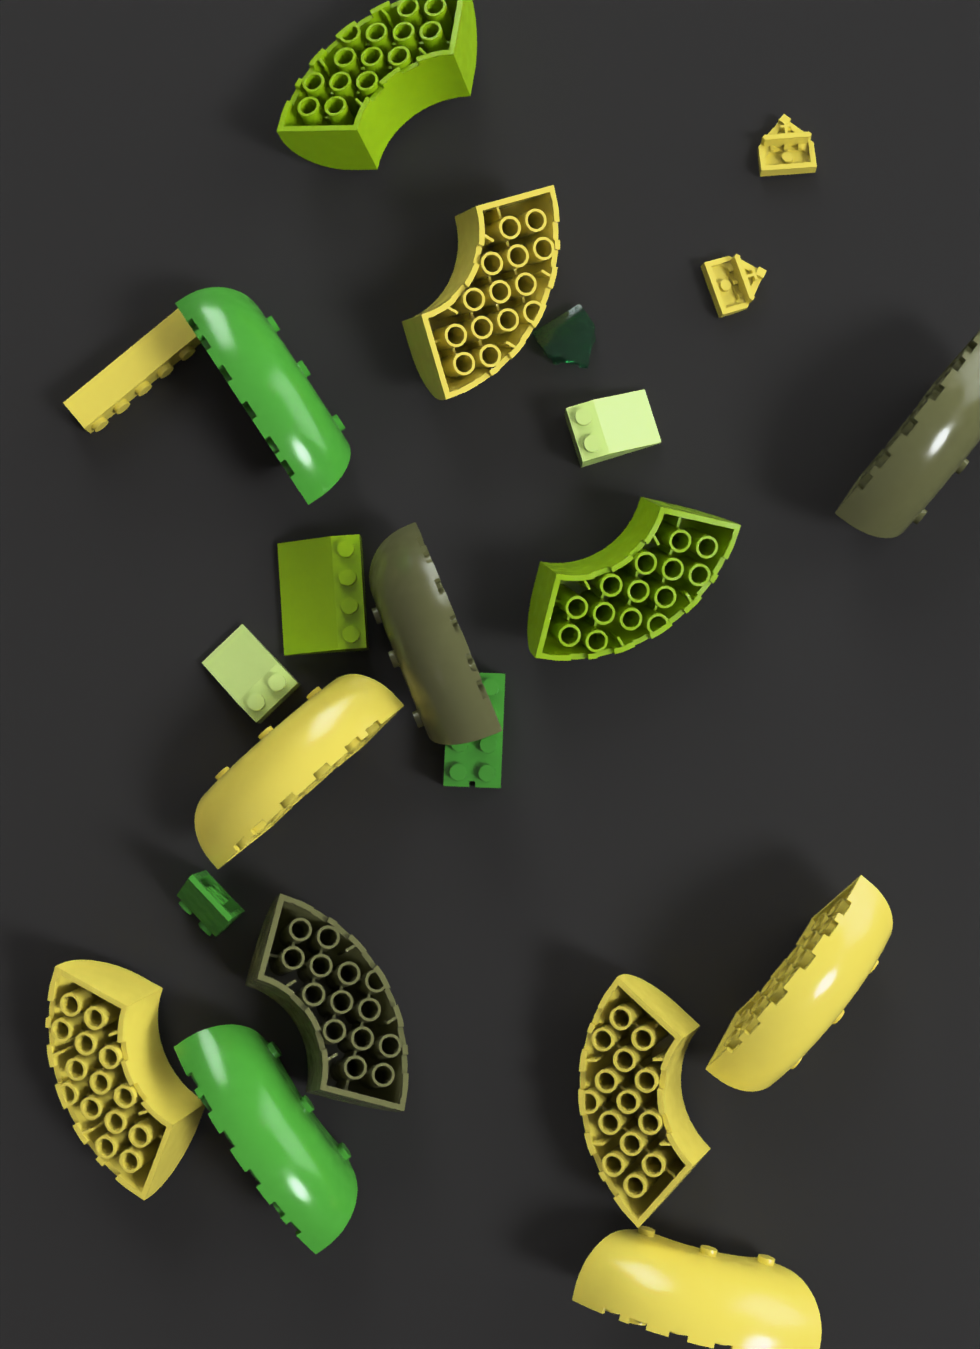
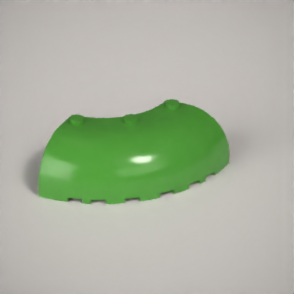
M210 287L197 290L175 303L307 504H311L328 492L342 477L350 461V445L341 432L345 429V426L337 414L331 416L307 379L311 375L302 360L298 363L295 361L276 333L280 328L273 317L269 316L266 318L256 303L247 295L225 287Z
M234 1024L219 1025L201 1030L174 1046L188 1077L191 1076L198 1086L194 1091L210 1111L208 1113L209 1118L219 1134L224 1132L229 1142L234 1146L230 1151L245 1172L249 1170L253 1177L260 1182L256 1185V1188L269 1205L273 1204L285 1224L291 1222L298 1230L295 1232L296 1236L315 1254L330 1245L348 1224L356 1205L358 1187L355 1172L349 1161L351 1153L343 1142L338 1144L312 1112L315 1108L306 1095L301 1096L279 1059L282 1053L273 1041L268 1043L257 1031L246 1026Z

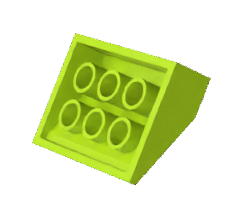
M360 534L277 543L284 656L369 650L363 549Z

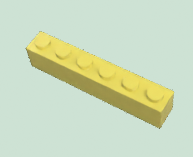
M176 309L64 401L63 404L90 434L93 431L98 432L108 424V419L115 413L120 414L130 406L129 402L137 395L143 396L152 388L151 384L159 377L162 379L168 376L173 371V366L177 362L190 358L195 352L194 348L201 342L180 310Z

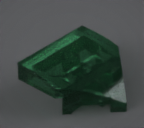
M580 304L532 332L534 339L546 356L552 358L553 364L558 365L561 362L577 364L579 368L588 369L589 356L593 343L596 341V328Z

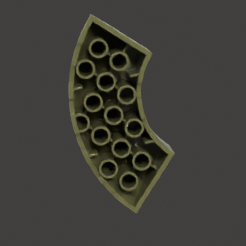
M980 330L932 384L918 406L887 443L886 448L879 452L859 476L835 512L845 522L871 536L879 538L897 537L912 522L918 524L928 512L925 510V507L955 472L959 475L970 461L966 458L980 441Z
M416 522L404 526L388 536L377 549L370 566L369 585L376 605L371 610L377 624L383 623L393 649L388 652L394 668L400 667L417 708L416 711L412 712L418 728L424 726L429 739L444 745L469 743L501 732L502 728L481 681V676L456 620L448 596L441 584L429 551L424 544Z
M281 893L278 894L273 900L263 922L245 986L254 988L275 1000L285 1009L296 1024L305 1045L308 1061V1080L305 1092L358 1106L404 1112L409 1073H407L408 1045H406L403 1031V1018L398 1004L396 1005L389 989L391 987L379 966L374 963L358 939L337 924V921L327 917L303 901Z

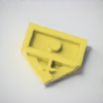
M783 114L775 127L762 137L761 144L758 146L760 177L815 173L817 163L814 142L811 141L812 133L802 131L790 122L791 118Z
M735 254L733 257L725 256L704 262L700 267L718 317H725L748 308V305L754 300L757 288L767 270L750 265L741 260L738 254Z

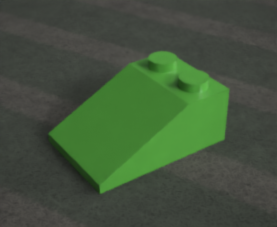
M207 870L192 874L177 894L181 900L179 902L181 908L189 915L194 913L200 920L198 925L209 936L211 934L215 937L219 936L245 912Z

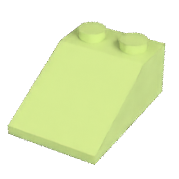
M645 389L594 399L565 409V419L581 468L661 443Z
M243 624L202 662L230 696L259 724L301 685Z

